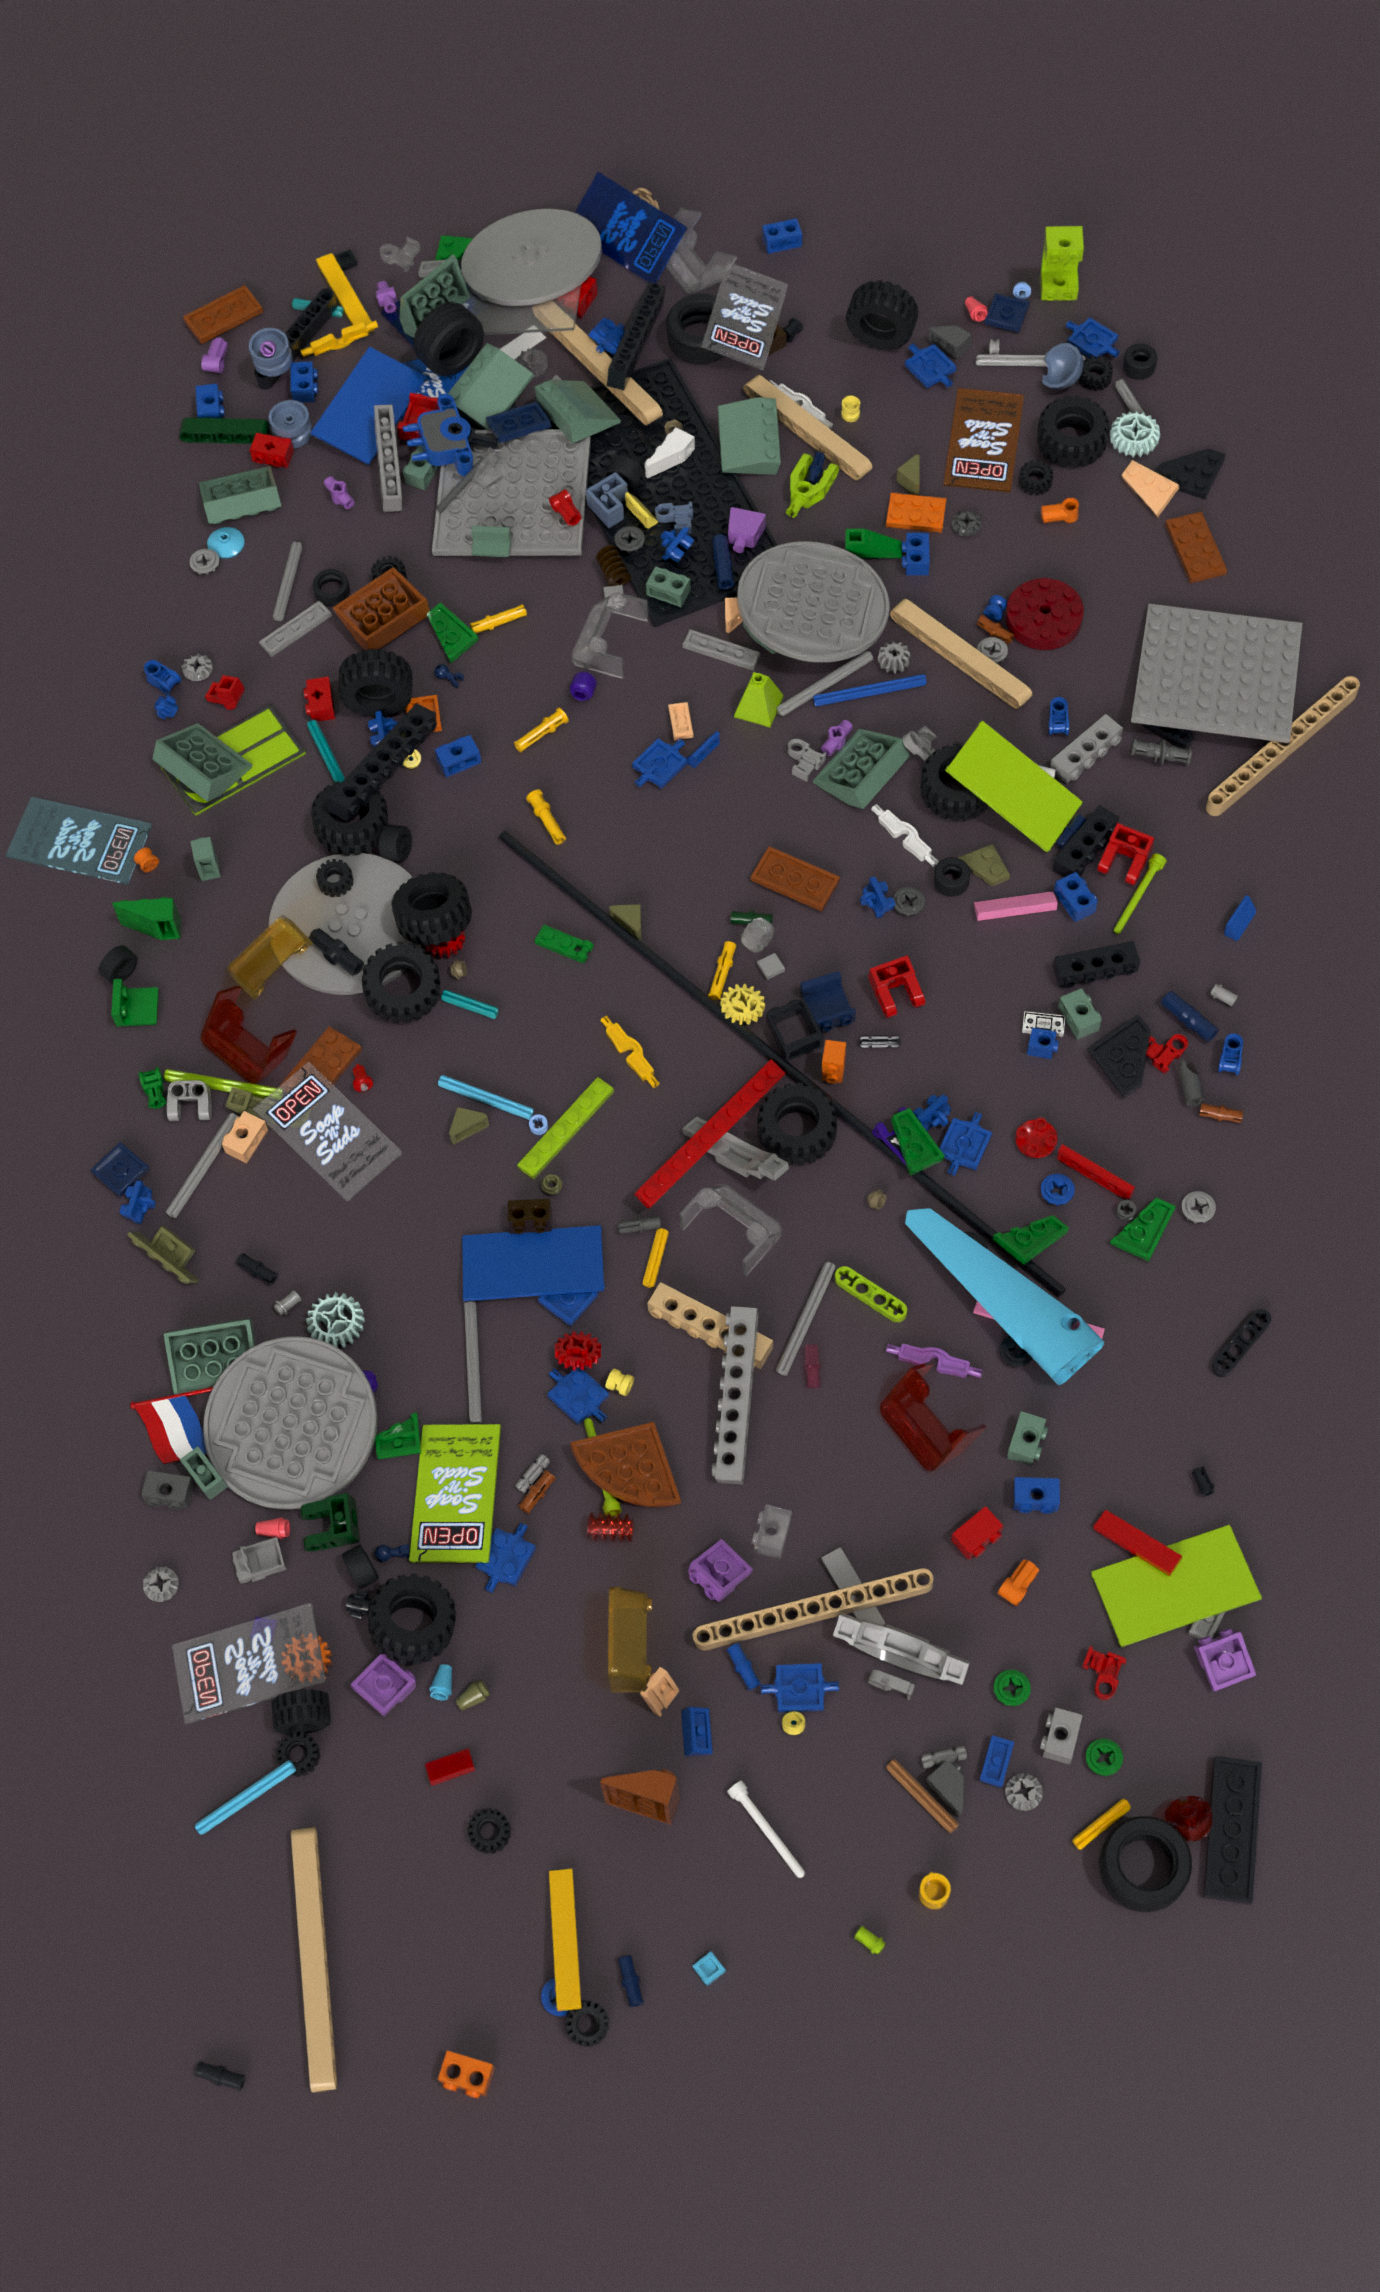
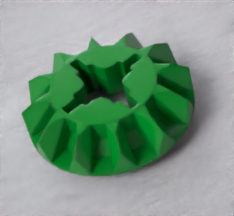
M1006 1670L1000 1673L994 1682V1693L998 1701L1004 1703L1005 1706L1016 1707L1024 1703L1030 1695V1682L1020 1671ZM1010 1680L1014 1687L1019 1688L1015 1690L1014 1697L1010 1691L1005 1690V1688L1009 1687Z
M1098 1739L1089 1745L1085 1760L1089 1769L1094 1771L1096 1775L1107 1777L1115 1774L1120 1769L1123 1763V1753L1114 1741ZM1099 1751L1104 1755L1112 1752L1108 1758L1109 1764L1105 1761L1097 1763L1100 1758Z

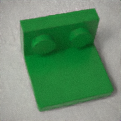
M113 979L111 1015L116 1026L156 1025L158 1017V988L128 989L122 979Z

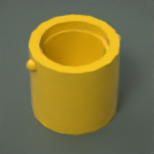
M933 1872L924 1877L919 1888V1898L924 1906L930 1909H939L948 1902L951 1892L948 1879L939 1873Z

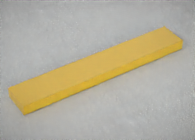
M330 253L317 258L316 263L333 290L341 307H343L352 326L361 322L365 324L372 322L334 255Z
M573 1870L549 1871L557 2011L582 2009Z

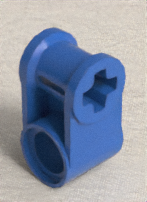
M156 660L147 661L144 665L147 681L165 694L169 695L176 683L179 684L181 682V677L174 670L167 668Z
M1055 697L1050 703L1048 735L1053 733L1069 735L1068 703L1062 697Z
M1232 1033L1225 1038L1218 1072H1233L1239 1076L1243 1049V1039L1240 1035ZM1229 1044H1234L1237 1048H1231Z

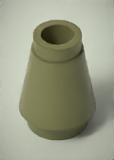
M479 1680L478 1682L474 1681L455 1701L460 1709L464 1711L486 1701L487 1697L491 1694L484 1682Z

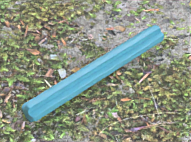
M441 1075L438 1080L439 1087L528 1120L533 1116L534 1109L445 1075Z
M286 1761L195 1824L197 1832L201 1835L205 1834L296 1771L294 1764L291 1761Z

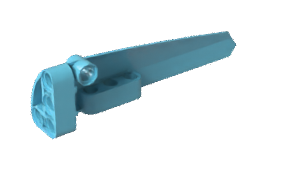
M930 1208L907 1211L905 1224L1015 1342L1022 1349H1025L1057 1385L1065 1383L1104 1346V1341L1081 1316L1072 1312ZM1074 1322H1080V1326L1077 1329L1071 1330Z

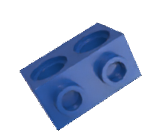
M797 218L762 226V239L768 254L802 247V232Z
M312 361L293 362L291 364V394L294 401L300 403L315 402V394H318V384L315 383V380H318V370L314 369Z
M906 533V541H902V552H906V556H902V568H906V575H929V533Z
M1077 872L1055 882L1054 893L1074 922L1096 912L1097 897L1089 891L1084 878H1080Z

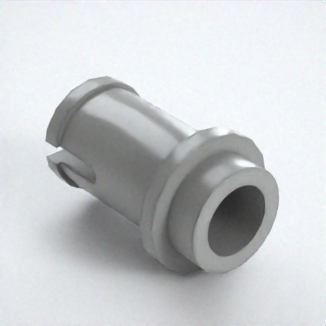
M1216 984L1210 995L1213 996V999L1217 998L1232 1007L1238 995L1223 988L1222 984L1220 986Z
M293 1290L282 1300L275 1301L276 1304L273 1307L280 1316L283 1314L287 1315V1311L302 1300L296 1291Z

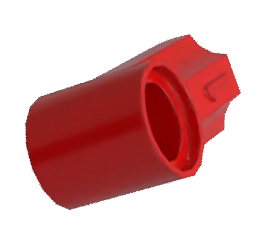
M566 489L549 497L552 509L561 515L568 526H575L579 523L582 516L573 504L572 498Z

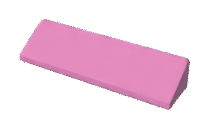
M1053 891L974 902L977 921L1057 910L1058 905Z

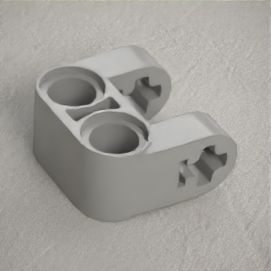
M192 1080L174 1081L169 1085L167 1095V1116L169 1121H180L181 1101H198L199 1120H211L212 1099L211 1089L208 1084ZM202 1085L204 1092L202 1095L197 1096L195 1089ZM178 1086H182L183 1094L177 1097L175 1089Z

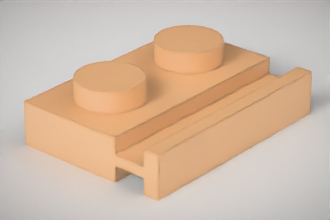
M659 1667L656 1673L650 1676L646 1685L648 1687L645 1692L641 1691L640 1694L652 1712L661 1717V1710L663 1708L667 1709L680 1690L668 1672Z

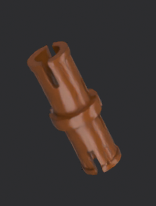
M985 615L979 617V622L976 625L989 632L991 637L995 636L1003 640L1006 645L1012 642L1014 634L1001 627L1000 623L993 622Z
M1201 1103L1199 1116L1215 1118L1220 1122L1226 1120L1241 1124L1243 1110L1225 1108V1105L1214 1106Z
M544 1471L538 1481L529 1487L530 1491L521 1503L518 1504L519 1508L530 1514L537 1502L545 1497L544 1493L556 1478L550 1472Z

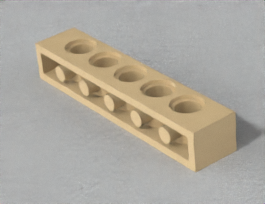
M660 1282L648 1301L649 1313L657 1319L663 1318L667 1320L672 1327L676 1329L682 1328L691 1337L696 1339L699 1337L705 1340L709 1346L713 1348L718 1347L727 1354V1347H724L723 1338L725 1334H729V1326H726V1316ZM670 1305H674L677 1307L673 1311L667 1309V1307ZM694 1315L696 1318L694 1320H687L686 1316ZM706 1325L714 1326L712 1330H706L704 1327ZM743 1326L738 1327L735 1333L743 1335L747 1328ZM758 1332L754 1368L761 1369L773 1350V1340ZM737 1348L734 1350L733 1355L737 1357L742 1356L745 1349Z

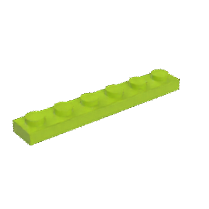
M597 1077L517 1164L518 1169L534 1180L614 1093V1088Z

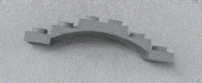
M696 1116L682 1128L684 1135L691 1138L708 1121ZM728 1132L707 1151L715 1156L717 1163L745 1177L752 1174L759 1179L766 1176L775 1181L789 1169L788 1162L778 1158L776 1154L756 1148Z
M844 1613L839 1615L833 1636L845 1640L850 1645L885 1662L925 1676L950 1680L960 1685L964 1682L970 1661L949 1654V1650L930 1644V1640L888 1624L883 1626L865 1618L862 1621Z

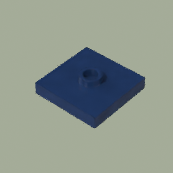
M995 293L985 319V325L1020 333L1030 302Z
M121 1142L90 1169L91 1173L118 1197H122L126 1193L128 1186H133L136 1181L140 1180L150 1170L145 1162Z

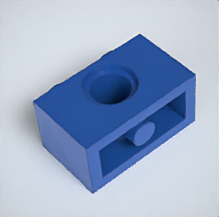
M218 385L195 386L198 418H222V416H225L224 406L221 405V402H224L223 392L219 391Z
M471 735L460 737L456 741L441 745L435 749L437 762L446 778L482 763L480 752Z
M1014 1478L1013 1510H1019L1021 1513H1030L1032 1510H1037L1045 1514L1058 1511L1060 1505L1059 1478ZM1038 1493L1042 1498L1035 1500L1031 1497V1494Z

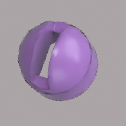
M270 340L263 342L260 347L261 353L267 357L272 356L276 351L275 343Z

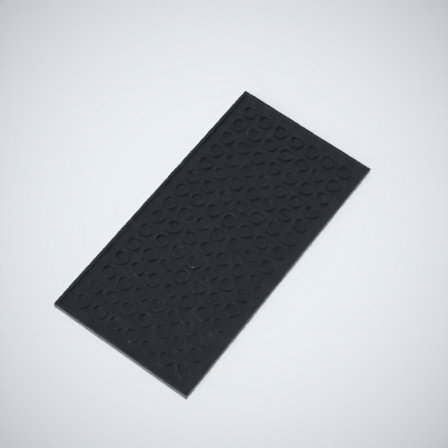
M671 358L635 370L631 375V378L658 403L662 410V417L648 425L643 424L604 384L600 383L590 387L614 412L621 423L591 435L587 489L607 477L606 473L613 457L625 456L636 461L643 470L637 487L634 489L627 488V492L635 496L655 518V508L660 504L672 503V506H681L692 502V534L688 535L694 539V542L688 550L678 545V548L685 552L678 563L671 558H668L667 561L662 558L670 545L666 547L661 545L663 542L661 534L664 531H675L674 525H677L676 522L662 523L658 521L657 524L648 529L628 509L625 500L621 502L623 504L624 519L610 528L592 511L609 545L616 546L615 535L624 527H636L643 532L645 542L642 548H638L637 552L634 550L630 551V553L625 550L621 552L619 547L616 548L625 563V567L628 569V573L631 575L630 583L654 628L725 601V598L737 596L741 575L748 564L762 552L778 546L767 526L754 548L745 547L742 553L735 552L733 550L734 544L728 542L734 586L730 589L719 588L712 538L719 534L726 535L728 538L731 507L758 512L737 473L722 472L720 444ZM549 418L551 427L547 428V430H560ZM671 420H678L679 423H682V431L694 436L695 449L684 462L647 478L644 465L647 459L654 455L656 448L665 441L668 435L665 432V424ZM662 511L659 514L666 515L668 512ZM631 536L628 538V544L632 541ZM655 567L667 569L670 572L690 578L691 590L682 607L647 595L646 583Z

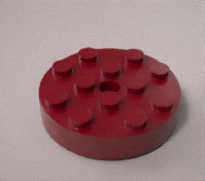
M1050 578L1033 579L1018 586L1010 595L1006 610V624L1009 631L1014 634V638L1027 647L1038 650L1057 649L1067 645L1078 635L1083 621V602L1078 593L1062 581Z

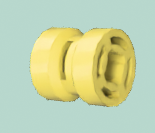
M847 396L842 400V418L847 422L857 421L860 416V400L855 396Z
M614 1368L607 1379L605 1387L611 1391L617 1390L619 1394L626 1397L634 1383V1376L629 1374L623 1375L620 1370Z

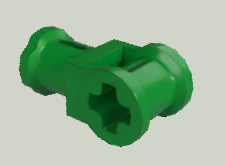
M159 1066L151 1071H139L141 1085L146 1096L148 1095L149 1098L148 1107L153 1109L163 1107L166 1104V1099L162 1094L164 1082Z

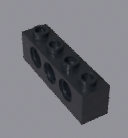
M1099 805L1054 859L1052 870L1063 877L1075 872L1081 877L1086 869L1085 866L1088 863L1091 864L1096 858L1098 850H1103L1107 845L1108 838L1112 835L1119 821V816Z
M1134 941L1056 956L1054 957L1053 970L1059 988L1073 987L1084 982L1092 983L1099 979H1112L1118 975L1134 974L1138 972L1140 959Z

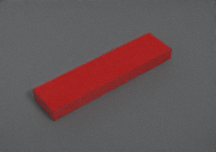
M1061 1145L1058 1150L1057 1160L1119 1197L1130 1201L1135 1190L1133 1185L1067 1146Z
M1106 1509L1093 1526V1530L1168 1576H1171L1182 1560V1555Z

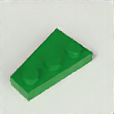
M441 602L427 613V618L450 663L454 662L479 640L478 635Z
M910 1108L893 1115L891 1122L910 1176L943 1161L945 1155Z
M1156 1197L1139 1213L1138 1217L1125 1226L1123 1231L1110 1241V1244L1149 1262L1176 1206Z
M1052 1215L1030 1222L1029 1226L1020 1229L1015 1227L1010 1232L1004 1234L1001 1232L996 1233L993 1236V1240L1024 1265L1067 1234L1069 1227Z

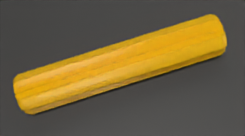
M664 1228L657 1229L642 1282L648 1288L655 1286L669 1231Z
M1121 1799L1073 1838L1072 1842L1079 1850L1084 1848L1131 1809V1805L1126 1799Z

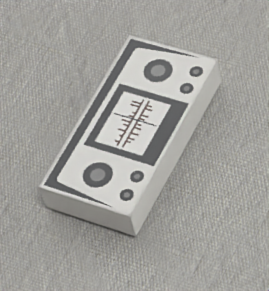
M1024 1011L1022 1033L1031 1034L1033 1027L1057 1032V1037H1063L1065 1016Z

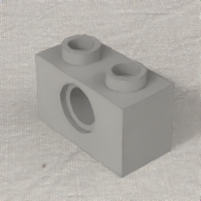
M1056 1707L1053 1714L1049 1713L1046 1727L1050 1728L1048 1736L1043 1735L1040 1749L1044 1750L1043 1757L1070 1765L1083 1715ZM1062 1731L1066 1734V1739L1059 1740L1055 1737L1054 1733Z

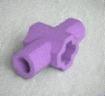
M381 281L377 284L378 291H376L379 307L384 306L387 313L394 312L396 310L395 303H397L394 288H389L386 281Z
M332 476L326 478L324 485L330 491L332 501L335 504L343 505L345 509L353 507L355 502L348 494L346 484L343 481L335 480Z
M843 720L838 726H832L828 730V739L822 745L821 751L823 753L826 752L827 756H831L835 750L841 749L845 745L846 736L853 729L852 724L847 720Z

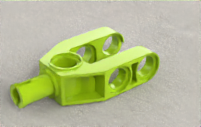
M804 453L790 475L791 504L786 510L787 515L790 517L792 515V518H795L801 507L808 509L824 499L837 477L839 465L830 463L827 470L823 471V477L820 482L812 485L804 481L809 473L808 468L812 465L813 458L812 455Z

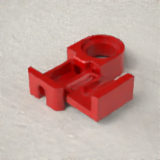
M1181 1034L1173 1035L1165 1046L1157 1044L1155 1042L1156 1039L1152 1036L1150 1037L1147 1056L1153 1060L1152 1065L1164 1074L1168 1073L1170 1069L1168 1066L1175 1058L1179 1059L1188 1047V1040ZM1175 1040L1182 1042L1183 1048L1176 1049L1172 1042Z
M1090 1646L1082 1668L1086 1670L1091 1668L1096 1670V1674L1100 1673L1094 1687V1692L1099 1699L1109 1700L1115 1694L1119 1680L1116 1678L1121 1665L1126 1664V1658L1112 1652H1108L1105 1657V1654L1092 1650L1093 1647ZM1101 1683H1108L1112 1688L1111 1693L1102 1694L1099 1691V1685Z

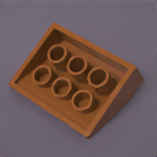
M394 567L333 607L334 612L364 650L382 648L426 618L427 613L430 611L427 599Z
M661 1769L660 1772L650 1770L601 1778L600 1784L605 1804L672 1825L680 1800L678 1781L673 1772Z

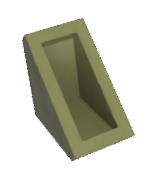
M919 455L913 456L897 469L896 481L913 495H919Z
M640 904L612 905L609 908L610 916L637 939L641 940Z
M457 1107L449 1131L451 1143L454 1145L489 1127L487 1115Z

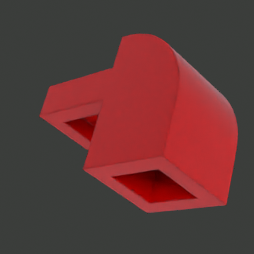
M223 675L219 683H212L205 698L207 702L223 704L227 710H232L239 703L245 688L239 678Z

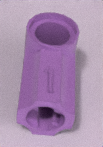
M216 337L211 343L208 354L203 355L201 364L203 371L222 373L224 357L228 349V343L222 338Z

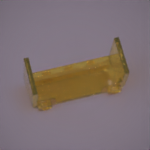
M282 915L232 961L225 971L255 1000L264 991V981L291 955L304 953L314 943L292 920Z
M609 1587V1682L612 1692H645L648 1688L646 1686L647 1679L652 1675L651 1665H647L646 1659L647 1614L652 1612V1598H648L647 1593L622 1587Z

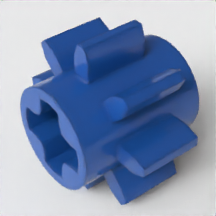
M167 694L166 697L160 696L154 705V709L157 710V716L165 720L166 717L172 718L176 714L178 705L175 704L174 697Z

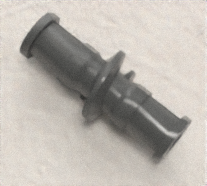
M1133 738L1130 755L1137 754L1148 758L1154 757L1153 763H1156L1159 758L1161 765H1163L1164 760L1182 762L1188 766L1192 756V748L1183 749L1176 746H1166L1164 739L1155 744L1154 742H1143Z

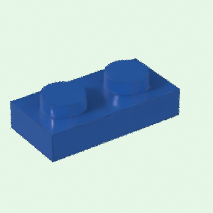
M992 1735L980 1782L1002 1788L1014 1745L1013 1741Z

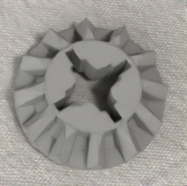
M200 549L192 554L189 563L193 572H198L199 575L202 573L208 575L209 572H215V568L219 567L220 559L214 550ZM203 558L207 561L206 566L203 565Z
M995 637L983 639L977 647L978 651L996 664L1000 661L1003 662L1008 654L1006 643ZM995 647V652L993 655H990V651Z
M199 653L197 656L190 655L189 659H184V665H182L184 676L191 681L204 680L213 670L211 660L206 655L201 656ZM197 663H199L200 666H199L198 669L195 671L194 667L196 666Z
M1200 1191L1191 1192L1186 1195L1181 1205L1182 1213L1186 1216L1187 1220L1194 1221L1195 1224L1198 1222L1205 1223L1212 1219L1216 1211V1204L1213 1198L1207 1193ZM1195 1202L1199 1207L1203 1206L1201 1214L1198 1210H1194Z
M166 1566L156 1567L154 1570L148 1571L147 1576L143 1579V1590L146 1596L156 1602L169 1600L175 1595L179 1587L176 1573ZM159 1576L163 1581H166L163 1584V1591L158 1586H154L158 1583Z
M1028 1773L1016 1774L1009 1779L1005 1788L1006 1798L1010 1805L1021 1811H1029L1037 1807L1043 1796L1042 1785L1036 1777ZM1021 1783L1026 1789H1031L1028 1792L1027 1799L1023 1794H1016L1021 1789Z

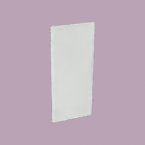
M533 326L500 350L512 359H516L546 337Z

